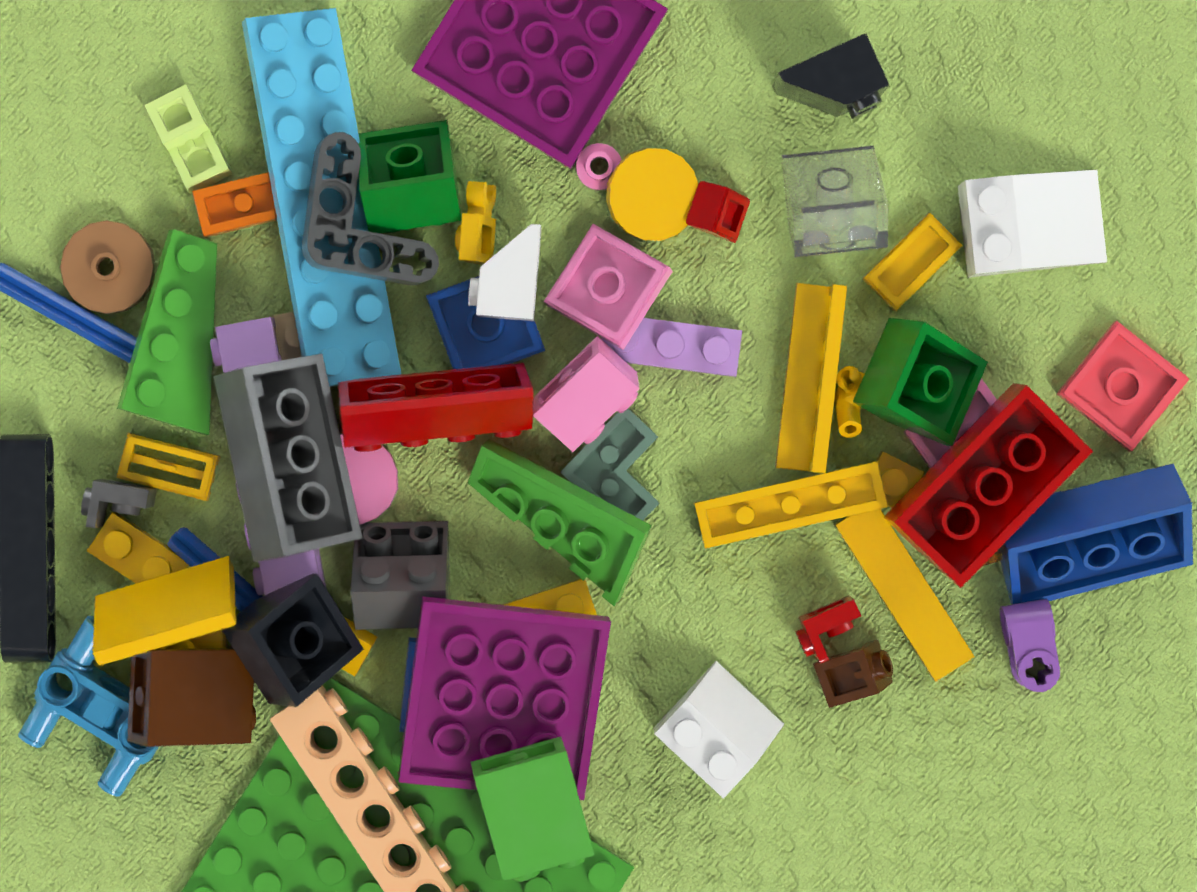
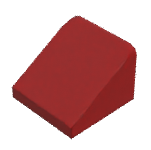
M700 181L688 212L686 223L693 228L736 243L750 204V199L728 187Z

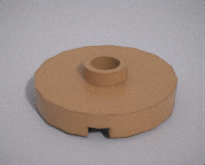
M106 220L88 224L73 234L63 250L60 269L63 284L76 302L88 310L110 314L128 311L143 301L153 286L155 260L153 250L143 235L126 224ZM110 258L114 263V270L111 274L104 276L100 272L99 266L104 259Z

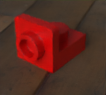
M848 595L798 617L803 628L795 631L806 657L814 654L820 664L829 661L819 634L826 632L828 638H831L854 627L852 620L861 617L854 598Z

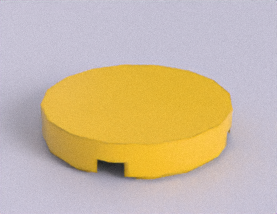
M643 148L627 154L616 166L614 172L611 173L607 182L606 202L612 219L626 233L641 240L662 241L678 235L688 225L686 218L698 186V181L694 170L683 157L667 149Z

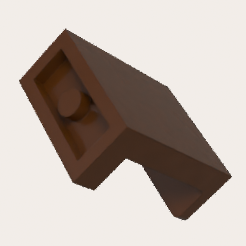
M233 647L158 648L131 656L127 741L146 747L251 743L252 730L256 725V710L253 705L255 682Z

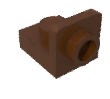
M877 639L867 642L861 648L828 657L829 661L822 664L818 661L813 664L829 708L879 694L893 682L891 677L893 675L892 661L888 653L881 649Z

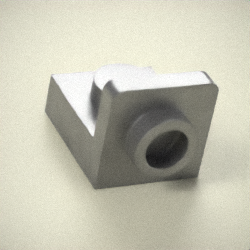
M105 479L94 480L92 488L85 489L82 499L81 514L87 516L86 527L99 528L104 525L108 502L113 503L111 511L129 515H139L140 508L154 507L157 488Z

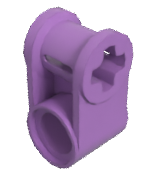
M1048 599L1001 606V627L1014 679L1020 685L1034 692L1050 690L1060 677V666L1055 643V623ZM1034 658L1036 661L1045 664V670L1038 672L1037 680L1025 674V669L1033 666Z

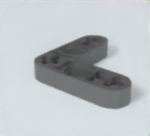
M334 132L322 139L316 146L313 158L302 240V254L305 260L312 267L320 270L405 285H419L432 279L437 273L439 258L435 249L429 244L418 240L351 228L361 150L358 142L351 135L344 132ZM336 144H340L341 152L348 155V159L339 164L337 177L345 176L346 182L337 178H322L323 174L328 176L333 172L334 157L327 155V150H331ZM332 188L341 194L343 207L339 213L331 214L321 207L319 197L323 189ZM326 235L329 236L328 242L330 245L343 248L348 245L347 238L352 239L347 254L333 252L327 255L326 259L322 258V251L320 249L314 248V242L322 240ZM371 242L380 248L382 261L377 268L366 267L361 262L359 250L363 243ZM393 247H397L395 255ZM418 252L419 260L426 262V268L417 271L416 275L413 274V267L411 265L402 263L394 265L393 272L389 271L394 257L405 259ZM346 255H348V264L344 263Z

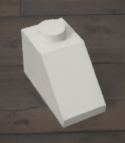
M529 225L480 267L479 278L471 277L468 305L477 306L476 315L478 317L534 321L541 225Z

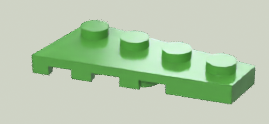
M175 229L168 231L117 409L199 434L209 435L213 359L210 339H213L217 243Z
M488 439L480 448L468 484L513 522L519 519L535 534L534 540L546 550L552 547L572 564L569 569L583 581L589 578L604 591L602 597L615 606L623 595L652 525Z

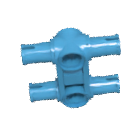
M87 616L69 647L58 651L49 668L39 676L37 688L34 692L36 704L18 733V737L30 746L41 748L60 716H64L115 748L116 752L97 784L105 792L119 797L125 791L140 764H146L151 761L159 746L146 747L127 741L130 687L94 666V616ZM57 673L66 674L70 678L73 686L72 691L64 690L59 686L56 678Z

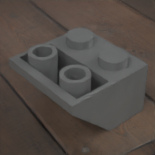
M448 521L361 524L362 539L354 540L351 578V600L355 629L418 628L422 596L450 599Z

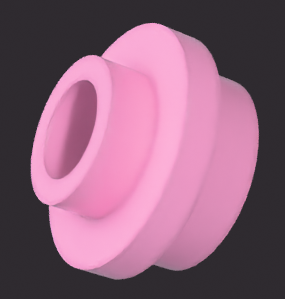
M596 143L589 145L581 151L577 158V175L586 187L593 190H606L610 175L620 163L621 157L613 147L607 144ZM596 158H602L608 163V170L602 175H597L591 171L590 164Z

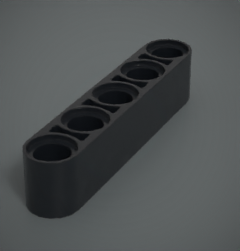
M6 434L0 437V650L2 660L5 663L52 662L55 656L54 447L50 434Z

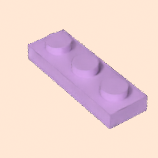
M643 318L624 350L603 338L601 339L629 364L737 377L742 330Z

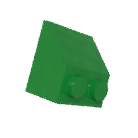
M448 120L358 133L360 140L358 145L361 150L359 186L369 232L394 233L405 229L431 225L440 226L446 223L462 221Z
M889 318L853 402L888 423L944 445L953 446L988 361L924 321Z

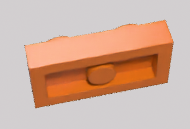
M269 172L192 191L202 233L206 238L277 220Z

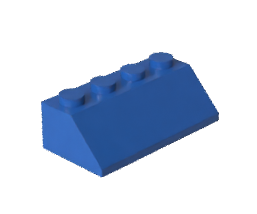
M1174 464L1146 469L1114 479L1102 480L1094 484L1053 493L997 550L1011 605L1041 599L1052 601L1193 565L1192 502Z

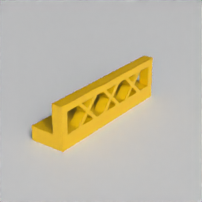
M804 283L796 284L775 468L826 473L847 286L833 284L829 287Z

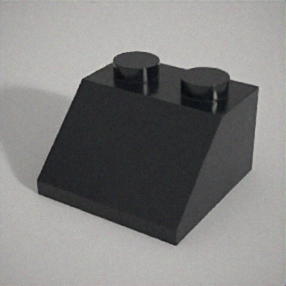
M864 33L779 72L772 86L775 93L779 96L835 117L849 112L851 118L854 119L877 108V104L882 102L881 95L890 84L867 34Z
M314 573L256 599L236 615L235 626L221 629L267 702L275 705L298 707L364 650L321 579Z

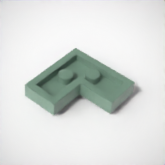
M629 408L622 413L617 412L605 425L602 433L592 443L587 444L567 464L561 473L571 483L644 520L660 503L626 470L649 448L658 436Z

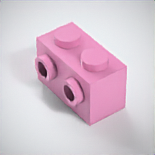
M597 336L533 397V417L574 452L583 442L585 444L592 443L602 433L605 427L604 422L616 411L622 413L634 403L638 396L637 391L639 390L637 372Z

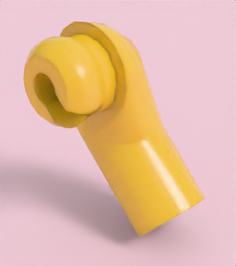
M854 366L844 367L838 372L836 380L838 388L834 397L838 430L846 438L855 437L862 431L861 407L855 404L853 400L864 377V373L859 372Z

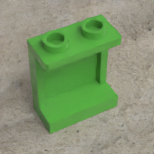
M561 736L471 762L475 783L503 881L510 879L514 881L530 880L536 877L541 870L555 866L560 868L575 867L583 863L586 857L594 855L569 759Z

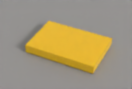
M229 556L96 595L93 655L98 665L108 664L148 652L149 650L235 626L234 567Z

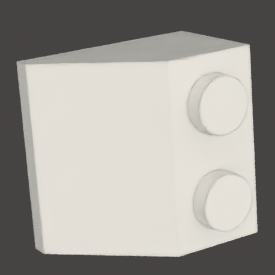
M715 661L657 723L653 730L654 734L724 799L758 762L782 729L784 723L720 663Z

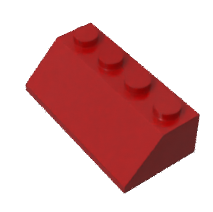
M524 363L360 378L338 382L344 448L354 447V450L359 452L375 451L380 449L382 444L401 442V445L404 447H419L426 445L429 442L428 439L447 438L448 441L456 443L467 442L475 439V435L494 433V436L499 438H510L520 435L522 433L521 430L532 429L533 387Z
M1013 383L893 506L884 518L918 552L958 587L962 588L1087 459L1093 450L1028 385Z

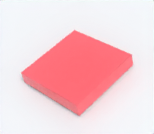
M1114 321L1057 392V395L1127 451H1133L1190 378L1118 321Z

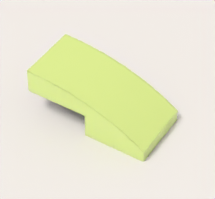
M186 84L145 105L163 145L169 151L183 183L191 195H193L192 191L206 188L233 174Z

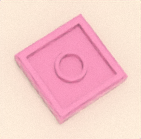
M592 224L545 298L544 303L624 350L673 271L669 266L597 225Z

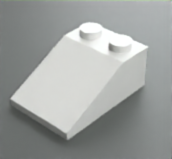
M1097 170L989 177L965 180L958 185L968 278L1107 262Z

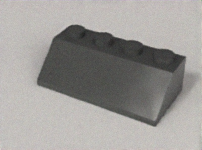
M323 354L242 367L213 376L253 561L258 562L286 557L362 539Z

